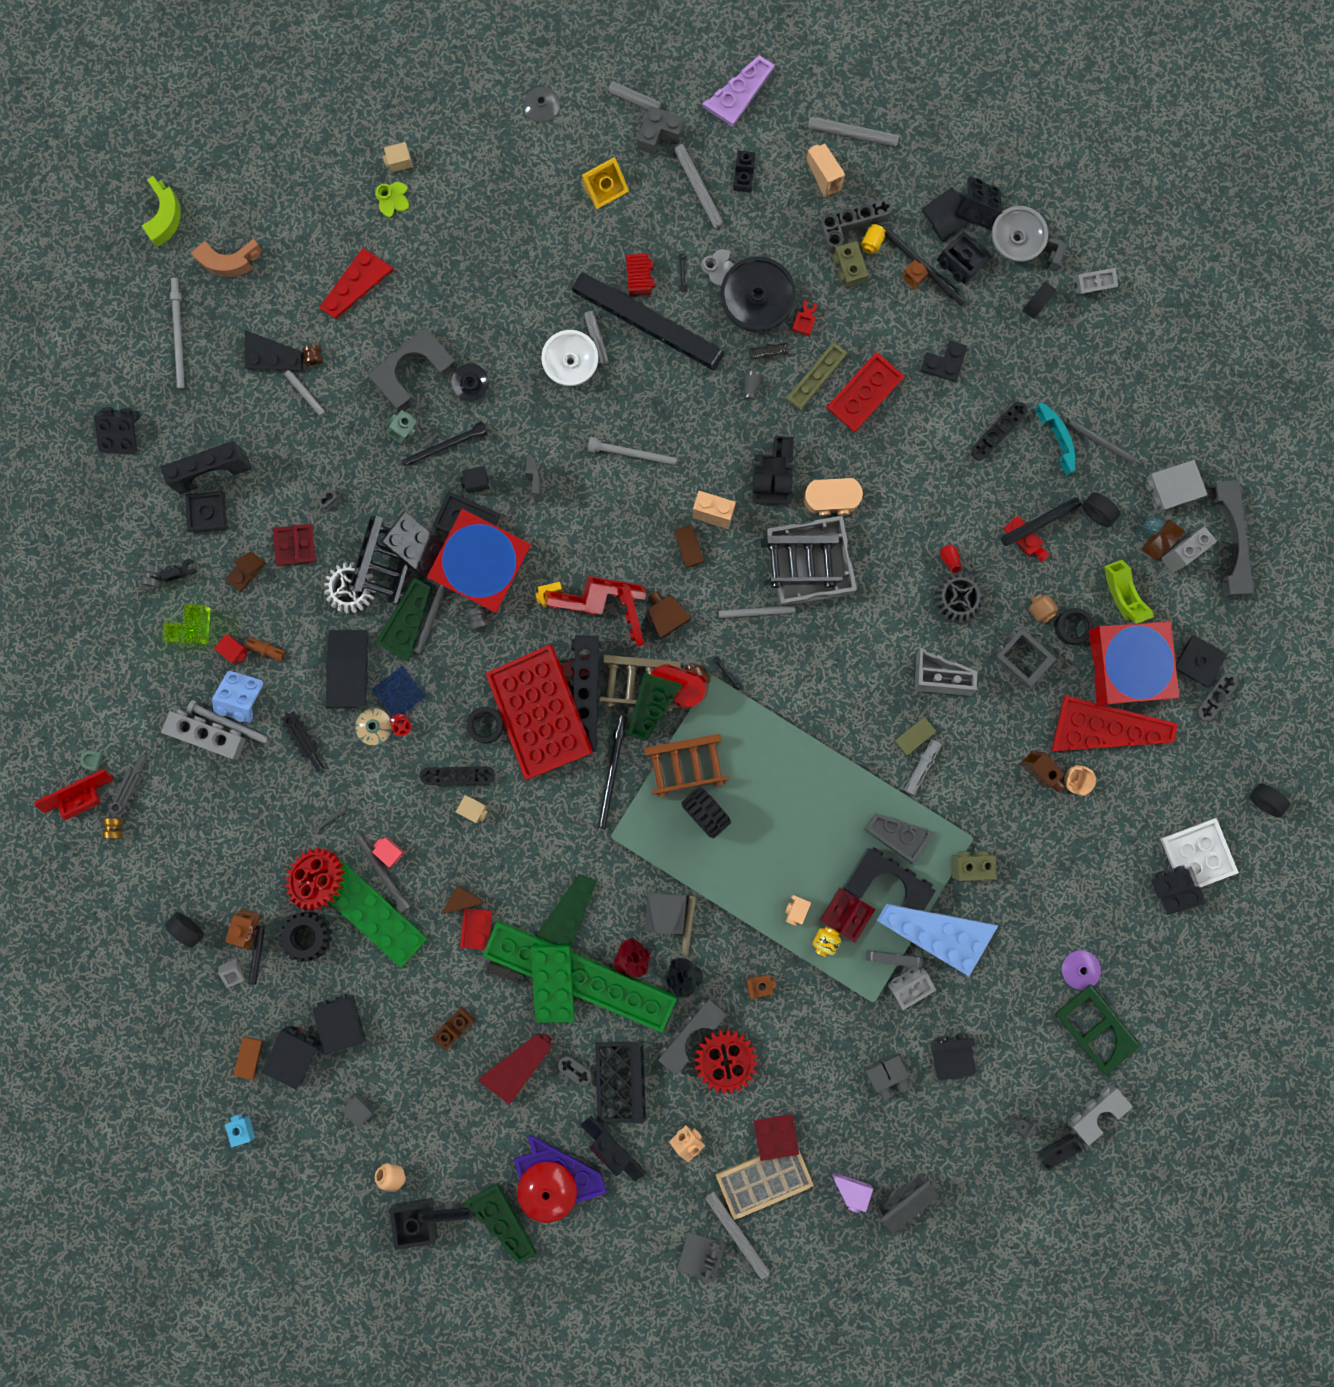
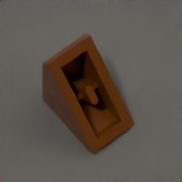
M457 886L444 907L443 913L483 904L484 901L465 888Z

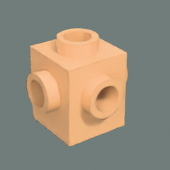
M688 1126L679 1130L669 1141L677 1154L687 1162L698 1155L700 1150L705 1147L704 1143L700 1140L702 1135L695 1128L691 1130Z

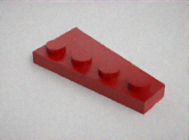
M362 248L319 308L334 319L339 318L354 305V302L366 295L367 291L379 284L394 269Z

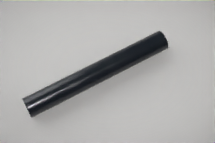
M261 925L257 926L248 983L251 985L257 984L265 926Z

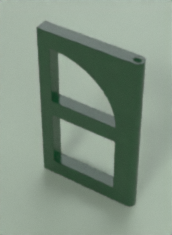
M1091 984L1054 1013L1105 1076L1141 1046ZM1087 998H1090L1105 1018L1081 1037L1066 1016ZM1111 1025L1115 1033V1047L1109 1060L1103 1064L1088 1044Z

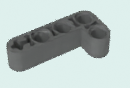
M880 199L825 214L821 221L820 231L826 250L834 253L835 248L842 245L844 240L843 232L887 221L893 208L892 203L888 199ZM866 213L869 217L865 218L861 214ZM843 218H849L851 222H845ZM830 222L833 224V226L828 227L825 225V223ZM830 240H836L838 241V244L834 245L830 242Z

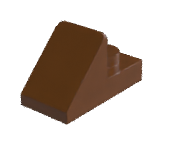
M250 551L234 562L237 566L225 580L242 592L266 563Z

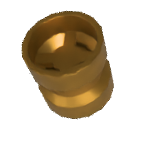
M103 818L105 830L102 833V838H123L121 826L124 819Z

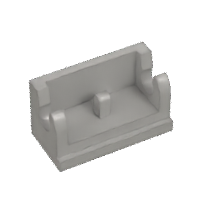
M1116 268L1079 274L1073 277V283H1077L1075 292L1083 294L1118 287Z

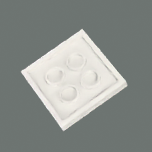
M1217 818L1160 838L1172 869L1180 865H1185V867L1192 866L1200 887L1239 873Z

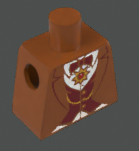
M245 909L234 914L225 942L250 950L262 914Z

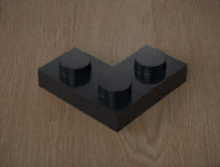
M949 340L944 357L926 352L920 372L956 382L967 345Z

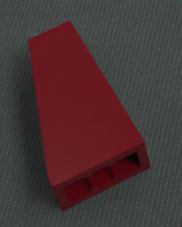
M540 1033L535 1034L484 1073L478 1081L510 1105L554 1045L551 1042L552 1038L545 1033H542V1035Z

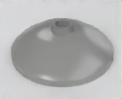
M1014 206L1004 210L995 220L992 227V241L996 250L1006 259L1014 262H1026L1037 257L1045 248L1048 241V228L1043 217L1034 209L1025 206ZM1014 236H1017L1019 238V241H1016L1014 239Z

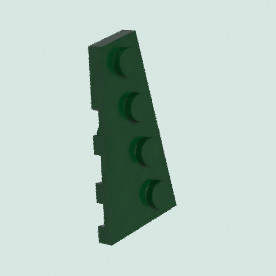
M414 577L375 643L409 662L432 588Z
M579 874L535 936L556 945H571L572 947L597 881Z
M499 1182L464 1201L465 1206L470 1208L475 1213V1217L488 1227V1231L493 1237H497L502 1243V1247L518 1264L536 1255V1249Z

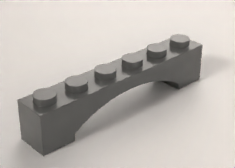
M1239 480L1216 482L1210 486L1212 505L1216 504L1224 514L1230 528L1233 545L1231 566L1227 577L1222 579L1224 597L1246 596L1254 593L1255 582L1251 576L1250 544L1246 537L1248 527L1244 521L1245 506L1242 504L1241 498L1243 488Z

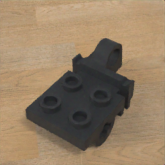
M775 436L773 455L755 454L754 461H760V464H754L752 502L790 504L793 465H788V462H793L794 437Z

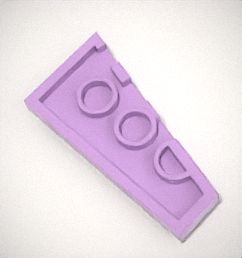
M759 55L739 75L728 81L725 87L719 89L712 98L706 100L702 107L733 127L772 73L775 65Z

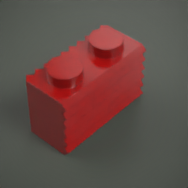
M648 253L626 255L629 296L651 295V288H655L654 277H650V270H653L652 259H649Z

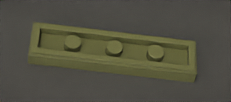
M833 342L788 395L786 400L801 411L848 353Z

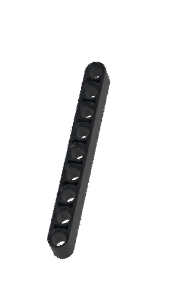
M580 273L571 288L576 295L711 370H716L725 355L724 351L588 274Z

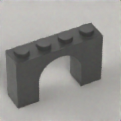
M426 327L423 330H418L410 341L402 343L398 351L394 354H389L381 365L373 367L370 374H368L371 381L398 412L404 411L414 402L398 380V372L404 362L412 358L425 359L443 378L457 367L455 360Z

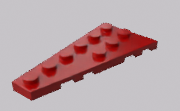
M1065 695L1063 696L1051 752L1173 743L1178 723L1106 705L1097 706V703Z

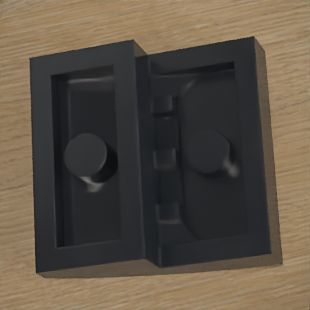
M953 187L921 210L932 224L933 231L942 242L972 222L958 215V209L963 201Z

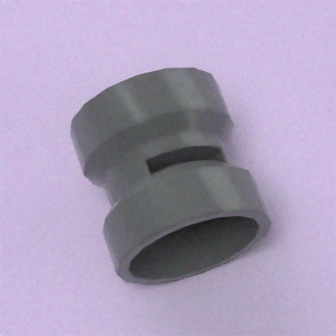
M145 565L143 570L145 575L142 577L140 584L160 588V572L164 571V569Z
M485 607L466 611L467 617L472 621L469 624L471 631L489 627L488 620L484 619L486 614Z

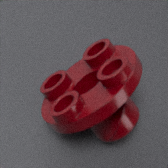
M634 938L623 941L614 958L615 968L622 973L626 972L633 978L644 976L649 966V950L644 948Z

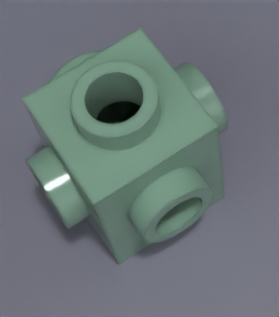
M401 410L398 415L394 413L389 419L390 426L385 433L401 444L406 436L410 438L416 430L414 425L417 421L410 413Z

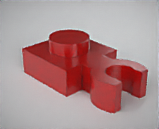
M805 300L802 305L803 313L798 311L792 331L810 337L816 318L812 314L815 313L817 304L814 303L813 308L808 309L806 307L807 300Z

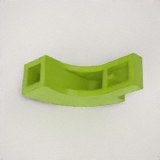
M152 176L147 181L157 194L160 206L155 217L143 224L142 227L156 247H159L168 241L177 230L181 209L178 198L170 187L166 188L161 180L157 181Z
M1123 560L1104 566L1108 587L1123 617L1127 621L1132 620L1135 624L1153 618V611L1137 594L1131 568Z

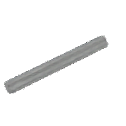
M810 117L808 128L891 146H897L899 136L896 134Z
M684 145L676 146L675 153L714 228L722 226L723 220Z
M714 1192L709 1193L706 1196V1201L761 1279H765L770 1274L769 1270Z

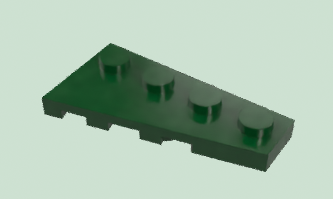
M644 673L628 736L646 741L667 707L672 703L675 695L680 691L682 684Z

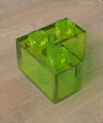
M184 604L183 623L164 622L162 641L168 644L208 645L210 607L204 604Z

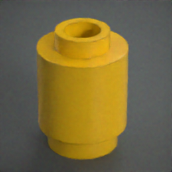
M873 224L868 228L861 243L865 253L873 254L878 252L885 238V229L883 227Z

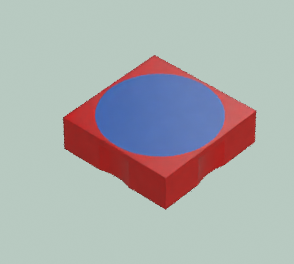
M462 509L427 578L496 613L531 544Z
M1171 621L1099 626L1089 629L1091 653L1095 665L1094 681L1097 706L1179 698Z

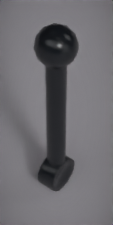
M680 254L678 257L681 262L680 291L686 292L687 286L685 285L684 270L686 256Z
M715 657L713 659L714 663L721 668L732 682L734 689L739 690L741 688L740 683L733 679L721 664L720 659Z

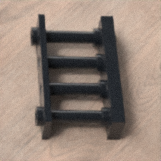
M370 516L349 590L362 592V589L367 588L388 595V603H397L403 594L401 589L408 565L387 547L378 544V534L386 535L390 528L383 526V518ZM376 551L400 559L397 570L373 563V560H371L373 553ZM373 570L394 577L392 589L367 581V572Z
M766 536L760 540L761 548H768L770 550L772 577L764 581V585H771V588H781L783 585H824L825 588H831L843 581L842 577H833L831 549L839 543V536ZM780 548L788 550L790 577H780L778 549ZM797 548L806 550L808 577H798ZM815 548L823 550L825 577H816L813 553Z

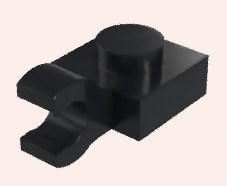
M185 560L181 567L176 565L166 567L165 571L160 572L162 580L170 582L186 577L188 574H195L197 572L195 568L188 569L189 564L194 563V560Z

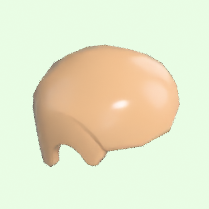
M1074 765L1067 770L1064 776V784L1070 792L1084 796L1095 787L1096 776L1091 769L1085 766Z

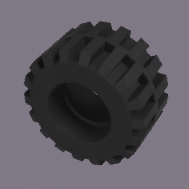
M701 787L696 788L681 802L685 811L713 839L731 824V820L725 811Z
M302 912L290 916L289 920H285L283 923L284 927H281L279 931L282 932L279 936L282 944L279 945L280 948L285 949L283 953L290 955L289 958L292 960L296 959L297 962H308L323 956L326 953L325 951L331 946L329 943L332 942L333 938L330 937V934L333 933L332 929L328 927L330 923L324 920V916H319V913ZM302 925L310 926L315 933V942L310 948H304L297 942L296 933Z

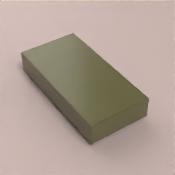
M923 717L894 740V742L907 756L936 733V730Z

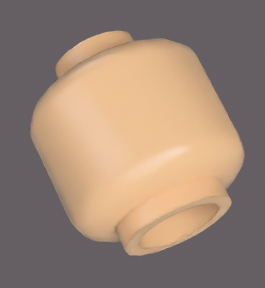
M389 1163L383 1164L377 1169L375 1174L377 1186L382 1190L391 1192L398 1191L406 1179L401 1166Z

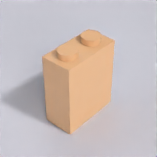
M698 491L692 518L729 529L736 502Z

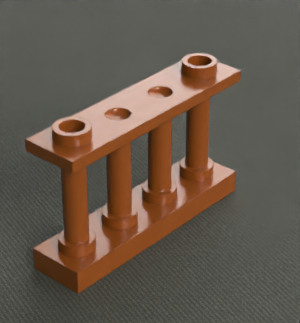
M709 735L644 748L645 756H649L652 759L657 789L652 790V794H657V797L669 795V791L710 783H714V786L725 785V781L729 780V776L722 777L717 752L718 743L722 741L721 735ZM706 745L709 748L715 777L713 779L703 780L697 751L699 746ZM687 749L690 752L696 782L684 784L679 759L680 750ZM662 753H669V756H671L676 786L665 788L660 763Z

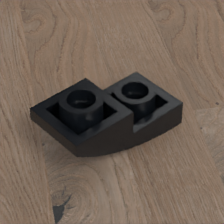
M737 150L733 191L752 192L756 152Z

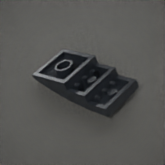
M329 630L326 673L327 709L366 708L368 630Z

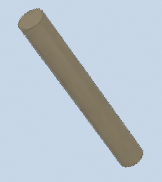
M689 896L681 947V954L688 955L696 904V897Z

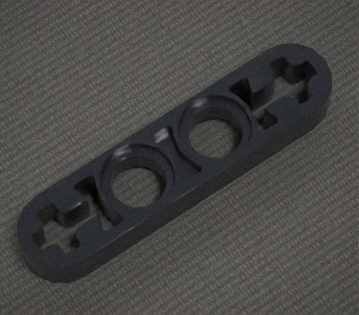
M1022 402L1012 404L974 444L971 449V456L979 461L985 459L1025 417L1027 406ZM1020 407L1022 409L1021 414H1017L1013 419L1011 415L1015 412V408L1018 409ZM1002 420L1009 421V429L1001 427L1000 423ZM988 434H996L997 442H990ZM986 444L987 447L983 450V454L978 455L976 447L980 449Z
M487 766L428 767L420 773V780L426 785L489 784L496 777L494 769ZM479 769V774H483L485 770H488L489 773H492V777H489L487 781H485L484 777H478L479 781H475L477 777L475 770ZM437 770H440V782H437L438 778H431L430 782L424 778L428 771L435 775L438 774ZM448 770L452 771L454 775L453 779L449 782L443 778L444 772ZM466 770H470L473 773V778L470 781H465L462 777L463 772Z

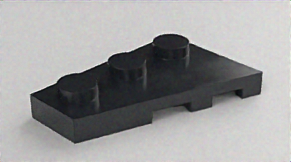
M245 330V369L303 370L302 351Z

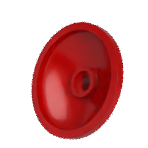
M552 1161L536 1163L524 1172L519 1181L517 1190L518 1201L525 1214L535 1221L542 1223L559 1221L572 1210L577 1197L575 1179L571 1172L559 1163ZM548 1192L550 1197L544 1198L542 1194Z

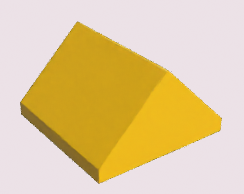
M615 157L582 174L583 186L596 209L629 192Z

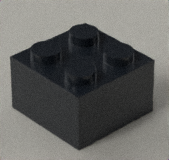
M432 1198L396 1203L391 1206L389 1213L395 1250L435 1244L438 1238L436 1222L419 1223L417 1220L420 1211L434 1210Z

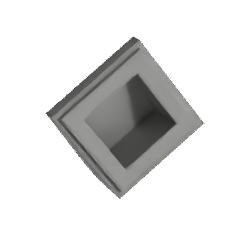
M237 959L219 966L218 974L226 988L245 981Z

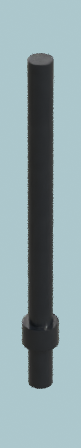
M886 225L883 226L885 236L912 261L916 260L918 263H922L927 269L928 276L944 290L943 293L952 297L960 306L966 302L952 284L949 285Z
M619 715L617 729L614 730L613 734L615 739L598 829H606L622 739L625 738L626 733L624 728L627 716Z

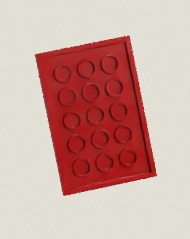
M553 644L486 673L525 780L532 779L593 753Z

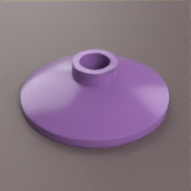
M1087 951L1072 952L1065 958L1062 964L1063 978L1068 985L1078 990H1083L1090 984L1094 986L1101 975L1100 963L1093 954ZM1082 967L1086 968L1085 974L1080 973Z

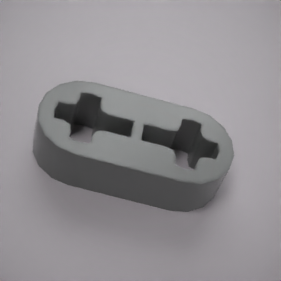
M566 1055L560 1059L558 1068L561 1073L580 1086L590 1083L592 1073L589 1068L572 1056ZM570 1060V1065L574 1068V1071L570 1068L563 1069L564 1064L562 1062ZM576 1071H579L580 1073H584V1071L587 1072L586 1077L588 1078V1080L583 1079L582 1081H580V1076L576 1073Z

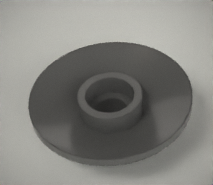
M537 87L527 93L523 107L526 115L531 120L544 123L557 116L560 110V100L552 89ZM544 100V103L540 104L538 101Z

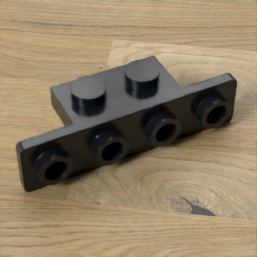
M590 1116L582 1122L581 1127L595 1140L589 1149L616 1177L624 1170L636 1182L646 1174L641 1165L600 1125L598 1120Z

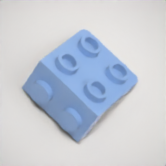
M228 671L212 698L214 713L234 718L239 722L251 723L253 719L252 706L263 687V681Z

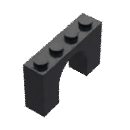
M234 441L160 466L166 485L180 495L198 489L195 478L204 473L227 470L233 475H237L252 469L246 452Z
M875 847L873 849L867 848L843 888L858 898H862L874 878L883 873H892L902 881L905 888L904 900L900 906L924 911L936 892L932 888L933 884L925 879L920 881L915 877L917 874L908 868L903 870L898 867L900 863L890 857L887 860L882 856L883 852Z

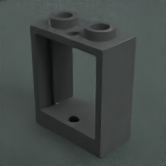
M1023 628L1018 631L1014 629L1007 637L1009 641L1005 645L1000 644L994 651L996 655L993 659L1028 689L1035 684L1057 658ZM1020 637L1044 657L1028 677L1004 657L1005 653Z

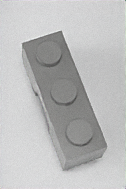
M1107 1086L1101 1090L1100 1096L1096 1100L1092 1099L1085 1105L1086 1109L1081 1113H1075L1068 1125L1089 1146L1103 1134L1097 1124L1098 1116L1101 1113L1109 1112L1119 1120L1133 1106L1116 1087Z

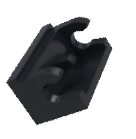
M1069 1133L1036 1153L1045 1169L1050 1171L1052 1167L1077 1153L1083 1152V1150L1078 1146L1076 1137Z

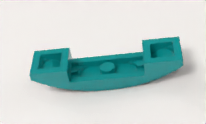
M1040 403L1035 408V411L1042 426L1050 424L1064 453L1058 460L1065 475L1069 476L1075 470V451L1072 439L1059 416L1047 405Z

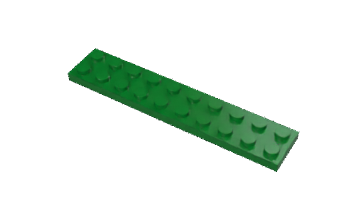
M497 920L483 957L532 977L531 946L556 944ZM571 951L574 996L651 1029L663 1032L677 1000L676 995Z

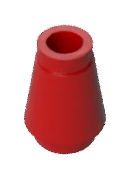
M953 545L944 546L940 551V558L952 573L959 572L962 566L958 549Z

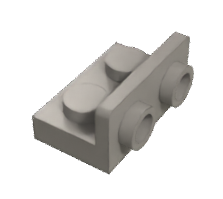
M912 967L906 973L895 977L887 983L902 1010L936 991L923 967Z

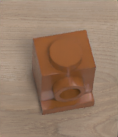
M914 260L904 269L901 278L915 290L928 278V272L922 263Z
M769 974L746 978L750 999L773 995V990L776 989L774 977L770 978ZM760 983L766 985L764 990L758 988Z

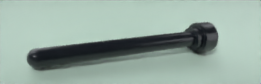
M483 421L475 423L476 426H473V429L403 459L402 464L408 466L474 436H481L482 438L488 435Z

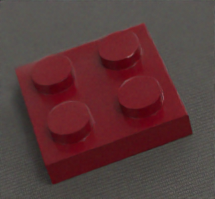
M792 1114L753 1121L760 1161L800 1155Z

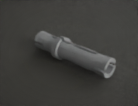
M930 740L924 754L920 756L919 764L904 788L906 792L914 796L916 795L927 771L935 763L934 759L942 744L935 740Z

